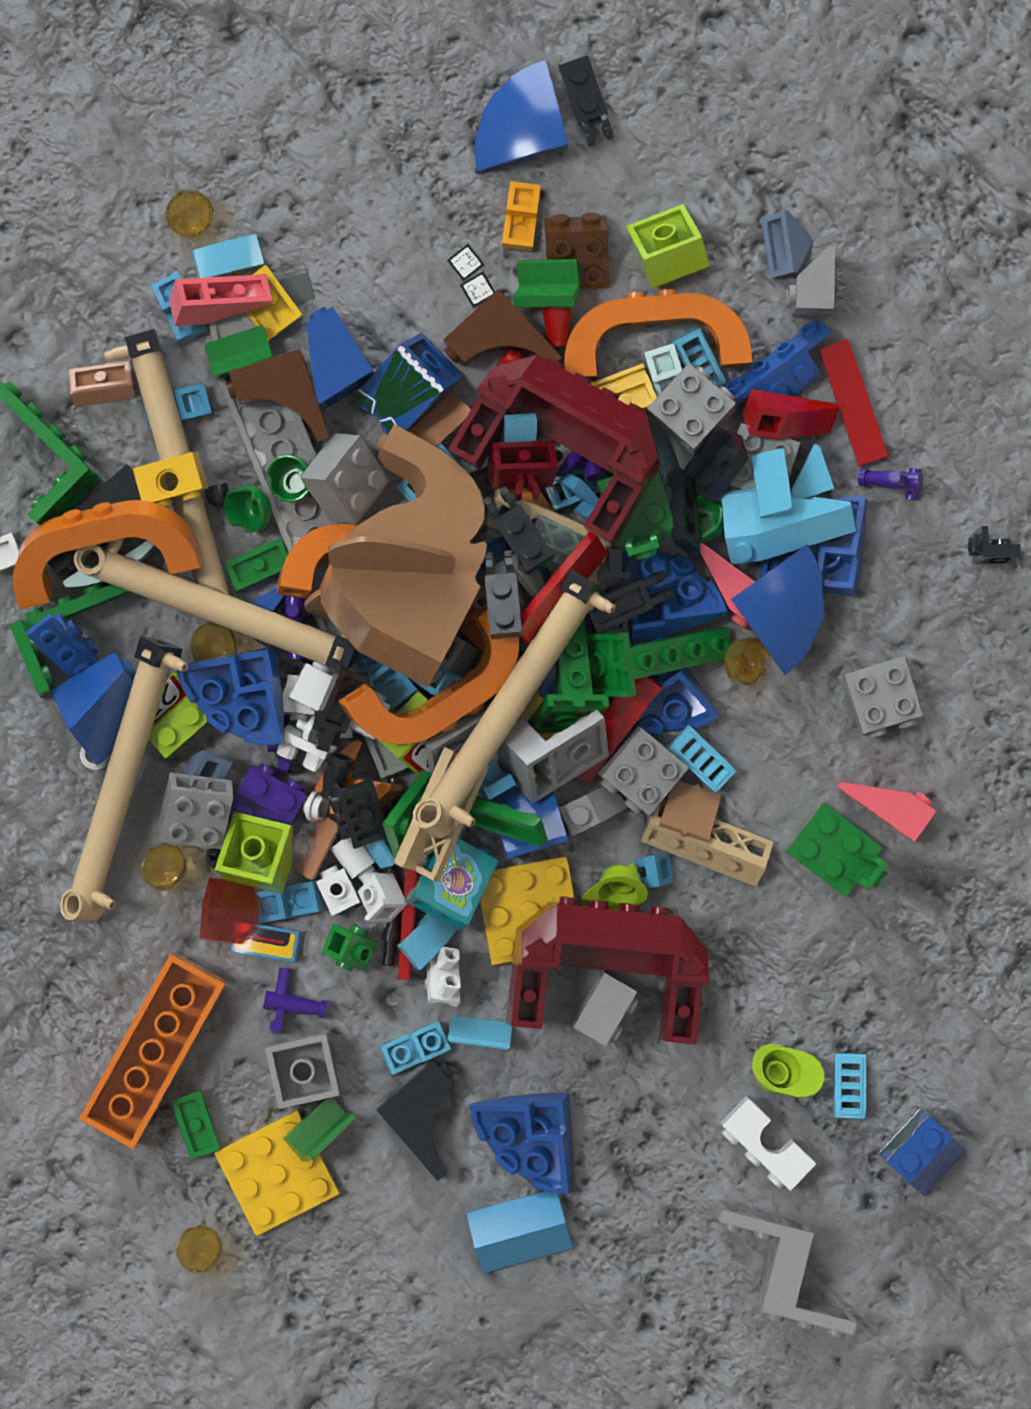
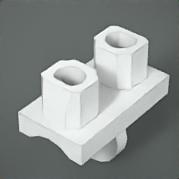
M312 716L308 722L299 719L296 727L288 724L284 728V743L278 744L277 754L286 759L293 760L296 758L300 748L307 752L303 766L313 772L320 771L325 765V760L329 758L330 753L337 752L338 747L331 744L328 752L316 749L312 743L315 730L312 727L316 716Z
M442 947L427 963V978L424 983L429 1003H447L454 1007L460 1004V953L458 949Z

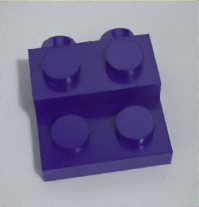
M263 763L259 767L252 765L231 805L228 823L231 822L233 813L238 812L292 826L308 795L303 792L305 786L289 777L286 782L275 777L276 770Z

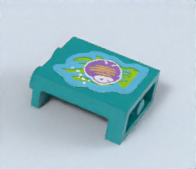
M459 835L439 882L433 881L421 874L416 887L409 891L405 902L458 931L469 925L499 861L491 856L489 850L466 843L462 835ZM445 836V837H443V838H439V840L442 841V840L446 839L447 836ZM435 851L431 853L425 866L430 871L433 870L437 861Z

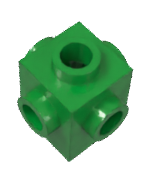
M333 924L321 953L335 959V965L351 972L354 967L367 970L378 942L367 937L369 931L351 924L350 929Z

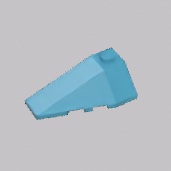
M756 488L724 492L722 494L724 531L731 564L762 561L801 549L805 545L811 546L856 532L857 527L851 502L813 497L809 500L795 498L791 494L793 507L791 514L760 518Z

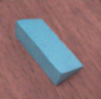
M784 448L751 456L760 518L791 514L793 507Z
M452 1016L448 1041L508 1050L510 1049L512 1026L506 1022Z

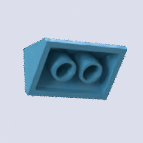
M542 1191L467 1212L475 1251L483 1273L573 1248L558 1193Z

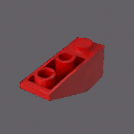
M751 389L742 417L749 435L781 440L830 434L840 406L836 403Z

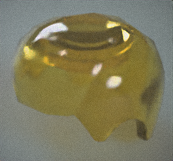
M183 190L173 196L168 202L165 212L166 220L171 230L181 237H196L203 234L211 226L214 209L209 198L201 192Z
M212 622L201 624L191 637L190 648L195 661L234 654L237 651V639L232 630Z
M750 637L735 640L727 648L725 654L726 674L732 682L741 686L754 684L761 674L766 672L762 662L770 654L758 638Z
M163 842L147 850L141 862V876L149 887L158 891H168L176 888L183 882L187 875L188 862L179 847Z
M200 1224L188 1228L182 1233L176 1245V1256L183 1268L192 1273H205L214 1269L223 1257V1243L216 1231L211 1227Z

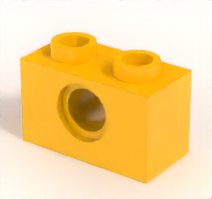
M190 452L133 468L141 501L153 502L166 507L172 505L170 499L182 496L183 501L201 497L200 491L209 489L199 452ZM170 473H174L178 478V485L172 491L165 485V479Z

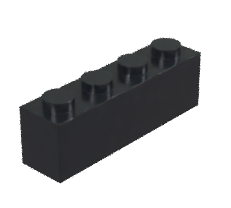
M126 464L76 509L84 511L104 502L114 504L131 500L141 501L133 469ZM106 543L97 544V546L103 547ZM77 549L57 554L47 563L58 575L62 576L66 573L69 576L77 570L74 563V555Z

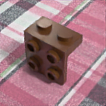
M586 213L582 217H569L564 214H558L544 219L546 260L576 259L579 265L581 289L607 287L610 281L606 215L600 216L598 213Z

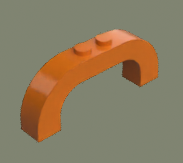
M665 289L658 291V296H645V292L628 293L627 298L611 300L591 309L578 321L570 334L565 350L564 369L573 375L578 372L590 380H595L597 378L595 351L599 341L614 329L681 322H691L703 326L712 334L716 341L720 369L750 366L752 364V352L749 336L743 323L724 303L702 294H676V289Z
M140 500L123 501L114 504L104 502L84 511L78 509L67 511L62 516L47 520L32 530L24 540L16 560L13 572L14 594L20 609L50 603L53 585L47 572L46 564L52 557L63 552L122 538L137 537L153 543L163 554L170 575L200 568L203 553L198 539L189 524L169 508L157 503Z
M361 523L357 525H326L312 530L303 536L290 550L279 576L277 594L307 599L311 593L315 568L324 560L329 559L328 547L334 542L343 540L347 534Z
M487 603L470 613V616L481 632L484 645L482 657L478 665L470 673L416 709L406 713L387 711L372 688L366 684H363L338 702L348 717L358 727L376 739L392 744H412L424 741L439 732L445 733L457 726V720L464 715H473L484 707L483 703L501 689L516 665L519 652V637L491 639Z

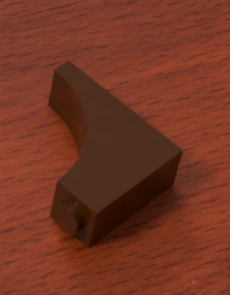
M499 289L443 339L444 344L447 346L443 350L455 364L461 361L464 366L486 353L509 350L510 348L533 356L538 354L547 360L551 357L559 362L562 361V357Z
M301 349L229 371L231 380L226 381V385L231 399L237 398L240 405L253 402L281 405L296 413L309 425L319 445L329 441L330 437Z

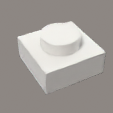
M12 532L0 537V572L14 567L20 548Z

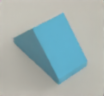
M814 444L811 447L790 490L792 497L809 499L834 489L820 446Z

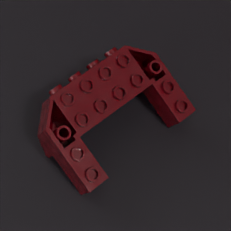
M537 354L495 366L476 391L479 393V397L448 450L453 456L481 470L489 456L492 443L497 442L504 430V415L535 413L537 432L613 474L584 524V528L587 532H592L601 540L615 546L661 467L652 428L647 415H645L646 411L634 403L630 402L627 405L618 400L619 396L607 388L603 387L600 390L591 385L592 381L578 372L573 375L564 369L565 366L551 357L547 360Z
M559 896V902H548L516 928L506 1023L508 1025L542 1029L549 968L559 969V965L659 975L665 978L659 1038L665 1042L696 1045L703 984H708L709 982L708 951L680 916L669 914L670 908L651 906V912L640 911L638 904L621 903L620 908L608 907V901L590 899V905L577 904L578 898Z

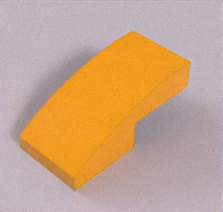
M510 181L502 248L533 251L541 185Z

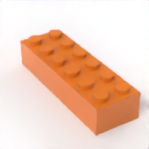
M172 952L82 1111L79 1120L134 1149L139 1144L228 981L178 953Z

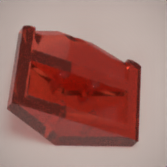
M209 878L202 903L200 940L243 944L259 921L261 903L253 887L225 879Z

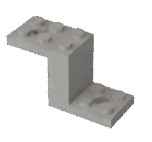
M491 702L486 703L477 713L460 719L457 726L450 731L436 734L424 743L430 773H433L444 747L460 751ZM596 710L588 716L581 717L575 724L562 732L554 734L549 740L545 741L520 715L491 760L497 761L503 772L510 773L519 790L532 803H535L609 756L605 719Z
M718 1201L715 1214L718 1221L723 1224L724 1229L741 1233L742 1228L754 1232L753 1236L772 1240L757 1298L761 1311L766 1313V1318L783 1322L784 1318L796 1321L797 1326L814 1330L815 1326L827 1329L826 1333L842 1338L845 1337V1333L854 1335L857 1323L850 1312L798 1299L814 1232L809 1224Z

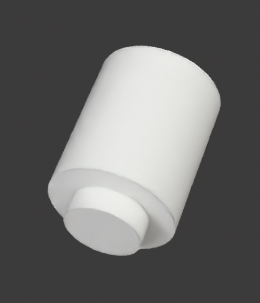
M346 839L341 840L330 848L351 879L358 876L362 880L364 876L376 870L372 865L376 861L365 845L353 849Z

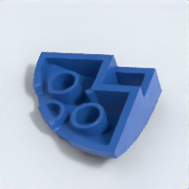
M546 60L528 66L514 74L489 100L482 113L483 116L476 133L475 162L477 173L534 160L541 155L568 149V142Z
M854 496L834 500L851 502L857 527L856 532L808 546L819 566L824 593L853 597L858 595L865 541L867 498ZM798 550L765 559L762 564L760 577Z
M808 545L802 547L731 598V601L784 675L794 669L808 653L823 618L825 603L823 600V580L817 561Z
M657 550L655 555L637 560L636 554L628 556L627 551L623 552L622 563L628 564V572H631L630 582L638 578L642 579L658 571H664L665 579L646 588L648 595L651 596L662 589L670 588L673 593L672 597L654 605L653 609L628 620L632 641L676 633L726 615L727 610L719 590L712 580L707 581L697 571L696 564L679 553L670 555Z
M659 636V637L656 638L654 641L661 640V639H665V638H664L663 636ZM687 667L650 676L663 687L633 727L639 726L648 734L663 735L665 731L684 730L688 725L693 729H697L719 717V713ZM608 696L609 705L615 697Z
M275 646L187 663L188 668L186 671L181 672L177 670L178 678L189 701L197 704L206 715V721L223 733H232L244 738L247 743L258 745L284 743L282 687Z
M569 1092L517 1095L470 1104L471 1117L481 1141H487L495 1153L496 1162L511 1175L518 1173L530 1180L535 1188L554 1193H570L572 1124Z

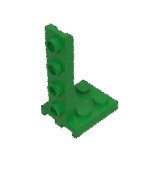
M0 381V399L71 468L68 473L64 472L53 482L54 487L46 496L43 494L32 503V510L27 515L40 525L47 520L62 516L67 511L73 510L102 479L83 462L87 456L77 446L73 445L69 448L62 441L66 437L62 431L53 423L48 427L41 420L44 414L32 402L26 405L19 399L23 393L12 382L9 381L5 385Z
M659 470L615 544L616 547L622 548L623 552L627 551L628 556L636 554L637 560L655 555L662 541L671 538L673 517ZM612 477L597 481L600 495H602Z
M584 619L555 662L559 695L547 694L527 721L537 733L562 732L575 724L581 717L588 716L596 710L603 715L609 707L608 695H593Z
M101 583L85 589L84 596L73 599L72 595L61 598L54 602L56 607L44 611L43 607L34 609L25 614L27 619L22 621L20 619L9 624L40 698L51 694L49 686L54 685L47 665L40 667L37 658L43 655L40 648L28 638L26 631L49 614L54 616L59 612L65 619H68L132 592L114 585H108L103 588Z
M717 627L630 646L628 632H600L597 634L586 631L593 695H608L612 697L636 695L634 679L732 658L729 627Z
M422 770L382 823L394 859L413 819L414 808L421 801L433 773ZM476 796L469 812L470 816L475 818L474 826L537 847L542 846L547 841L542 818L535 814L524 813L512 809L508 805H499Z
M822 802L785 851L845 897L855 885L868 890L873 886L877 888L888 874L885 871L888 863L877 856L883 847L824 802Z

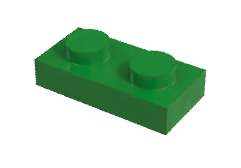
M278 538L224 562V565L238 592L281 573L288 552L282 538Z
M201 1089L172 1099L171 1104L190 1160L220 1150L221 1146Z

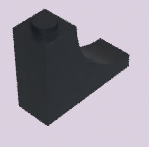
M433 1058L377 1107V1112L433 1177L439 1181L447 1174L448 1169L439 1157L435 1147L433 1120L442 1097L454 1085V1081L451 1078L454 1072L443 1060L438 1063Z

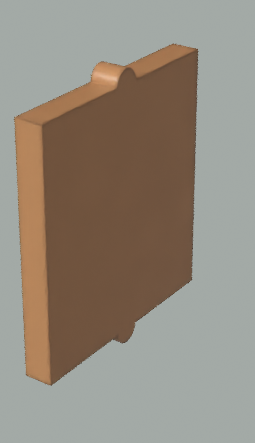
M678 780L668 793L659 826L676 831L682 837L687 835L708 842L722 795L703 789L699 784L694 786Z

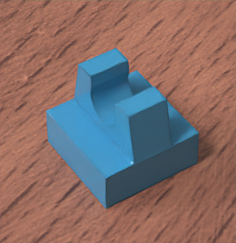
M669 852L646 856L635 861L637 867H645L647 877L641 878L645 886L652 888L674 883Z

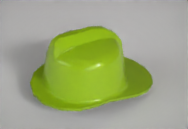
M631 863L627 866L613 865L604 870L599 882L582 896L581 904L590 905V899L608 901V907L620 908L621 903L639 905L647 899L648 890L642 883L636 864Z
M767 1044L760 1047L753 1056V1075L759 1086L770 1094H784L792 1097L806 1098L816 1094L823 1085L824 1070L821 1063L813 1055L804 1051L776 1044Z

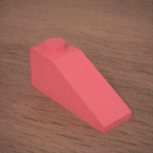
M266 274L175 279L169 298L175 326L205 325L270 305L273 301Z
M701 542L698 554L713 583L719 590L727 610L733 614L730 619L746 630L749 624L731 601V598L755 581Z
M838 782L835 786L910 841H916L936 813V810L930 807L933 801L920 792L913 795L908 792Z

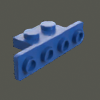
M819 320L806 324L797 335L789 341L780 343L775 351L765 359L756 361L750 367V370L742 376L729 381L725 388L735 397L734 402L738 404L749 396L751 389L794 396L820 377L822 374L808 351L831 334L830 329Z
M59 612L54 616L51 614L47 615L26 631L28 637L69 678L74 677L100 661L97 655L100 649L90 636L84 638L78 624L73 619L67 621Z

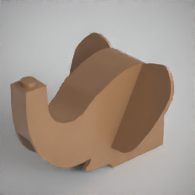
M394 424L389 434L383 432L375 446V449L380 451L376 460L380 466L405 479L412 486L416 499L379 511L356 526L343 540L332 543L328 547L329 567L322 580L320 589L305 600V610L316 617L331 620L360 653L429 687L481 587L476 582L475 576L484 560L487 544L485 542L472 544L484 521L485 506L475 481L460 464L439 448Z

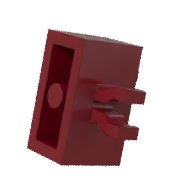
M554 440L492 443L487 461L491 489H501L504 486L507 489L515 488L514 499L515 501H521L522 490L527 488L532 493V500H539V487H553L558 463Z

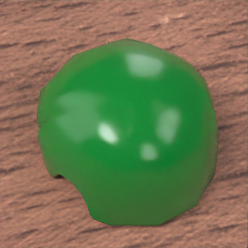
M284 454L274 458L266 470L269 477L270 491L284 502L297 503L306 499L310 492L300 477L310 464L303 457L291 454Z
M245 485L227 492L224 499V511L232 526L246 528V533L257 532L267 527L272 516L271 502L269 497L259 487Z
M699 496L697 499L700 543H709L719 538L724 532L723 508L719 501L714 504L706 501L703 496Z

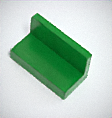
M576 259L518 261L519 287L513 295L515 307H572L576 305L582 295L579 265Z
M261 325L204 345L210 362L209 366L215 380L230 376L229 371L273 357L264 327Z
M332 1097L323 1099L283 1137V1140L302 1161L312 1160L357 1116L353 1112L346 1114Z

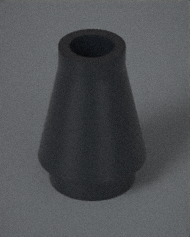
M337 752L330 753L324 765L321 792L323 798L329 800V796L333 795L330 784L337 782L341 789L346 786L355 770L353 758Z

